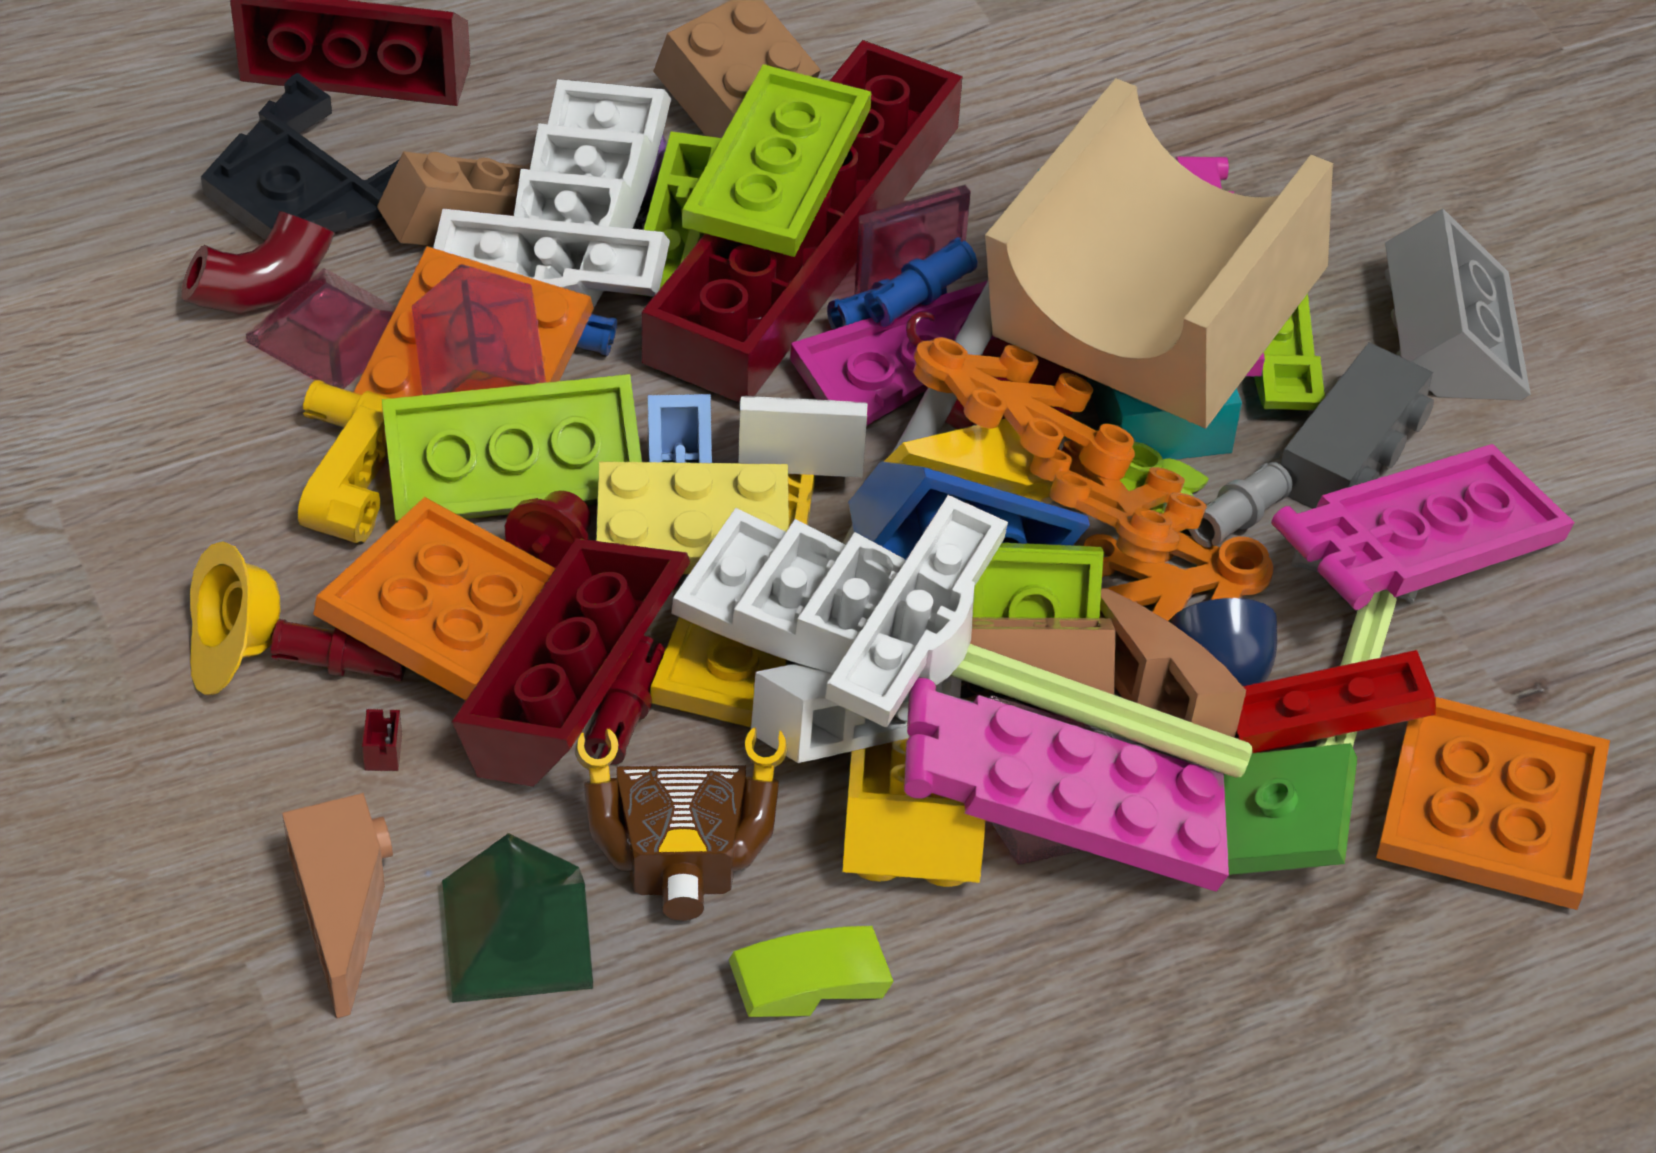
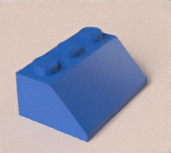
M883 461L879 462L848 502L854 532L905 560L911 554L948 495L1007 521L1006 534L1002 543L1073 546L1090 526L1088 516L929 468Z

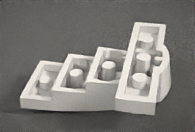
M557 79L548 124L538 123L530 170L521 169L514 216L442 209L433 248L591 296L593 307L597 304L603 291L655 296L660 288L670 240L663 232L633 229L653 171L671 97L665 89Z
M948 495L911 554L905 560L854 532L845 545L796 519L786 532L735 508L673 597L672 614L752 648L805 666L833 673L827 683L825 699L887 728L918 678L930 679L937 685L948 678L964 660L971 642L974 587L1003 542L1008 522Z

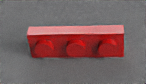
M1418 651L1404 652L1243 686L1246 694L1235 738L1248 742L1252 746V753L1433 716L1436 715V697Z

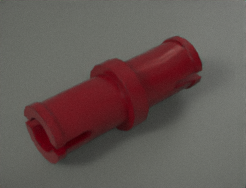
M278 619L271 645V660H286L328 667V673L337 676H344L345 671L394 678L397 681L403 680L406 670L404 665L336 627L335 629L287 622L285 619Z
M647 636L642 637L600 702L602 706L592 730L584 742L585 751L589 756L595 755L600 743L604 745L597 759L608 755L609 748L606 743L605 731L610 729L616 735L618 741V751L610 765H617L625 759L626 749L637 722L648 715L652 706L651 684L665 653L663 645L658 643L651 657L647 656L654 639Z

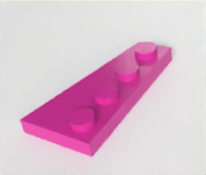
M987 281L941 295L938 300L930 305L925 306L920 303L886 327L881 326V322L877 324L872 318H868L792 342L790 360L816 400L866 402L868 404L867 426L927 390V386L920 382L913 372L916 365L913 355L917 347L910 343L906 335V326L910 317L921 311L932 313L935 317V321L921 318L917 322L916 333L920 339L928 341L942 337L955 341ZM992 335L990 340L997 339V337Z

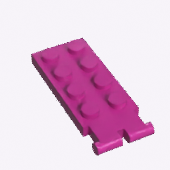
M1494 444L1322 495L1316 508L1301 513H1296L1290 506H1285L1273 516L1271 524L1308 562L1322 559L1317 567V571L1354 610H1359L1366 606L1373 598L1374 593L1385 589L1394 597H1398L1565 541L1575 523Z
M918 678L909 691L907 734L910 737L906 742L904 790L910 797L925 798L931 793L965 803L964 814L1216 892L1229 876L1224 773L980 695L971 703L936 692L935 683L927 678Z

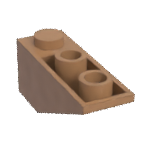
M403 151L377 208L399 243L434 246L442 209L514 216L521 169L530 170L531 163L517 165L499 163L484 157L474 160L450 157L440 152L422 154Z

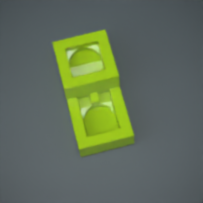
M873 926L826 928L786 935L733 951L729 958V963L748 1017L811 1016L821 999H883L894 982Z

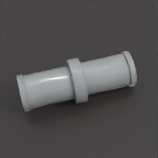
M1271 462L1261 465L1257 471L1244 480L1235 479L1228 482L1219 490L1217 498L1206 505L1200 527L1198 529H1189L1193 539L1204 547L1209 548L1212 545L1215 547L1237 529H1248L1254 526L1264 516V510L1290 494L1293 485L1291 476L1282 465Z

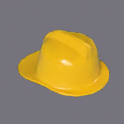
M224 541L211 544L201 554L193 571L191 582L190 611L192 636L190 663L191 677L198 691L207 696L219 693L232 680L242 658L256 656L265 651L272 644L274 629L280 615V594L277 583L271 574L258 566L246 563L236 546Z

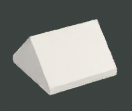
M742 396L740 401L738 463L788 464V474L862 477L868 404L866 402Z

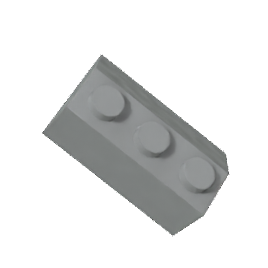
M1443 208L1385 242L1389 267L1385 270V277L1392 290L1394 301L1391 318L1398 330L1400 350L1397 352V355L1433 372L1429 390L1437 397L1522 400L1530 396L1509 271Z

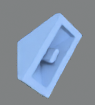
M710 394L648 395V462L712 463Z

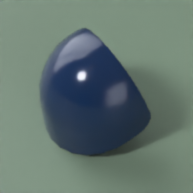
M1243 598L1214 599L1186 607L1177 612L1168 621L1202 645L1230 671L1242 686L1265 682L1271 674L1277 653V616L1268 605Z

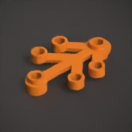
M942 337L935 338L934 341H922L917 345L913 355L916 362L913 372L916 378L924 385L936 391L954 393L964 407L965 416L973 423L984 428H996L1004 415L1021 437V445L1030 453L1043 458L1053 457L1063 437L1066 436L1083 445L1079 459L1089 471L1110 480H1120L1125 476L1135 456V451L1132 448L1134 438L1131 434L1112 424H1103L1096 431L1052 408L1062 407L1069 411L1082 412L1093 393L1092 386L1083 378L1074 374L1063 373L1059 376L1055 386L1028 383L1039 361L1033 353L1016 345H1007L1001 357L968 354L966 349L959 343ZM994 377L1007 378L1008 380H1011V381H1013V382H1010V381H1000V380H998V379H996V378H994Z
M1073 440L1064 442L1062 450L1057 449L1055 455L1051 458H1043L1036 455L1033 457L1030 471L1042 479L1053 482L1049 492L1050 498L1061 505L1075 508L1115 527L1119 534L1116 543L1117 548L1132 558L1148 563H1163L1168 552L1176 550L1180 540L1178 532L1185 529H1198L1200 527L1207 507L1206 504L1194 496L1181 493L1185 479L1171 470L1151 467L1144 485L1128 491L1120 480L1106 479L1089 471L1079 459L1083 445ZM1167 502L1166 509L1162 514L1149 510Z
M1178 532L1180 540L1176 550L1168 552L1165 562L1158 564L1140 561L1126 555L1117 548V540L1109 535H1092L1083 544V546L1102 547L1104 554L1108 556L1103 557L1102 577L1109 576L1117 570L1140 579L1108 587L1107 589L1141 606L1157 603L1152 612L1167 621L1186 607L1194 593L1216 588L1211 600L1241 598V596L1254 595L1265 590L1269 586L1273 575V563L1269 557L1268 550L1262 543L1249 537H1233L1226 540L1221 547H1214L1212 545L1208 548L1198 544L1193 537ZM1177 556L1199 566L1182 569L1166 562Z

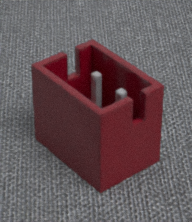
M366 709L362 743L365 771H399L402 743L400 710H390V718H384L383 709Z

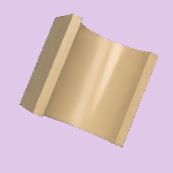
M1115 78L985 234L992 335L1206 429L1328 267L1333 163L1310 155L1280 195L1248 197L1222 190L1191 173L1169 154L1155 137L1143 115L1138 99L1137 86Z

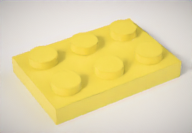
M599 462L596 541L687 552L691 562L683 574L691 573L735 508L787 532L789 529L788 464Z

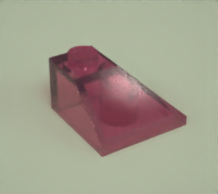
M961 185L932 192L859 216L854 295L871 290V286L875 282L887 278L890 280L901 274L904 264L915 258L925 259L947 245L954 238L959 237L961 242L966 241L971 195L968 187Z
M323 268L308 283L303 285L246 334L247 343L313 380H321L328 385L345 389L364 372L396 307Z

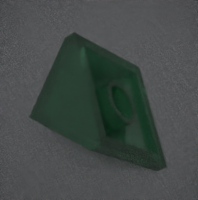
M507 833L442 880L452 1003L593 989L586 890L580 867Z

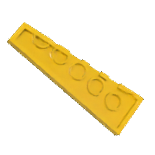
M788 474L789 527L795 519L808 525L816 475ZM679 617L651 684L652 703L751 727L755 673L757 671L787 666L788 660L744 645Z

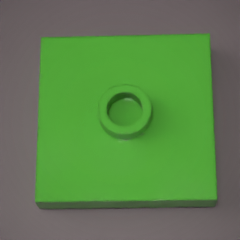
M1351 743L1253 753L1242 777L1235 778L1224 774L1229 875L1345 864L1357 767V755Z

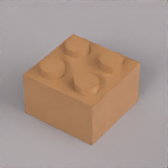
M730 0L668 32L653 72L706 136L722 138L763 64L818 78L821 69L763 0Z

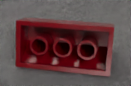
M230 0L240 81L284 86V83L292 75L299 73L323 91L458 106L471 62L468 20L455 12L352 0Z
M575 539L452 720L478 778L534 787L572 748L691 562L687 552Z

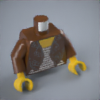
M756 727L752 728L747 734L745 750L754 764L753 776L746 777V765L620 766L617 767V778H610L609 765L618 751L616 735L610 729H606L605 737L609 748L608 755L601 759H594L585 751V738L582 732L575 745V755L577 761L589 770L590 781L584 782L589 830L593 841L616 869L630 872L633 890L640 895H662V910L668 918L686 921L699 917L704 910V895L725 894L732 889L734 872L748 868L772 837L779 790V781L773 779L774 767L780 765L787 754V743L782 731L779 730L778 750L770 757H761L754 752L757 738Z

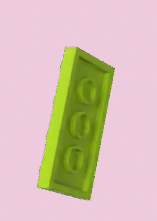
M763 64L682 209V227L795 257L870 111L871 91Z
M630 374L382 399L395 523L424 497L464 519L507 515L522 500L544 499L550 493L559 490L574 493L587 506L598 505L599 462H642Z

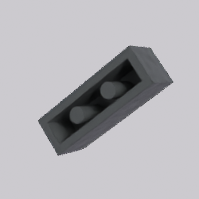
M1368 342L1285 447L1281 465L1288 471L1293 484L1292 491L1287 497L1314 509L1322 495L1378 479L1379 471L1383 466L1392 468L1405 447L1409 431L1412 429L1419 432L1430 416L1434 400L1427 397L1433 372Z

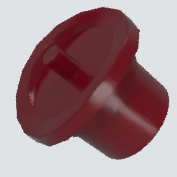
M564 490L554 491L544 499L522 500L508 514L504 525L505 541L556 568L576 538L588 540L587 531L591 525L589 508L579 496Z

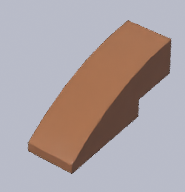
M1107 588L1101 589L1099 618H1111L1115 628L1114 686L1122 698L1235 738L1246 690L1230 671L1202 645L1172 623Z

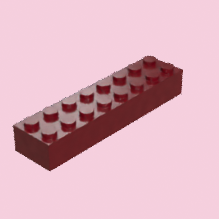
M862 40L829 81L871 91V108L795 257L705 233L642 311V363L739 403L742 396H755L791 349V343L796 342L958 129L963 76Z

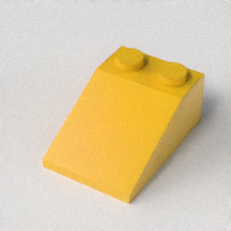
M908 738L851 751L842 872L857 873L863 879L878 882L889 881L897 876L923 878L931 884L944 887L958 886L964 882L980 883L986 820L964 814L965 803L934 793L925 798H913L906 794L904 784L906 742Z

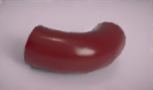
M279 211L273 229L264 243L252 251L233 254L219 251L207 245L201 246L196 251L187 268L181 290L182 299L199 307L238 314L277 305L309 282L329 250L335 233L310 221Z

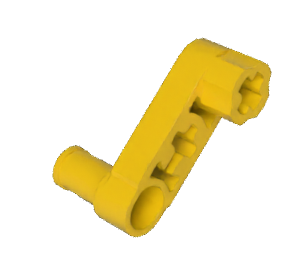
M315 380L311 383L303 402L304 416L309 419H318L340 426L344 429L303 489L298 506L299 525L354 543H365L370 537L380 509V496L378 492L368 490L367 488L388 458L382 399H391L390 397L371 391H366L360 395L328 385L321 380Z

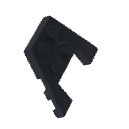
M296 73L284 83L285 93L277 102L269 100L258 112L259 122L247 135L239 133L201 176L204 195L266 240L273 229L279 211L310 221L333 232L383 217L377 206L399 160L367 180H363L299 134L332 114L330 95L299 73Z

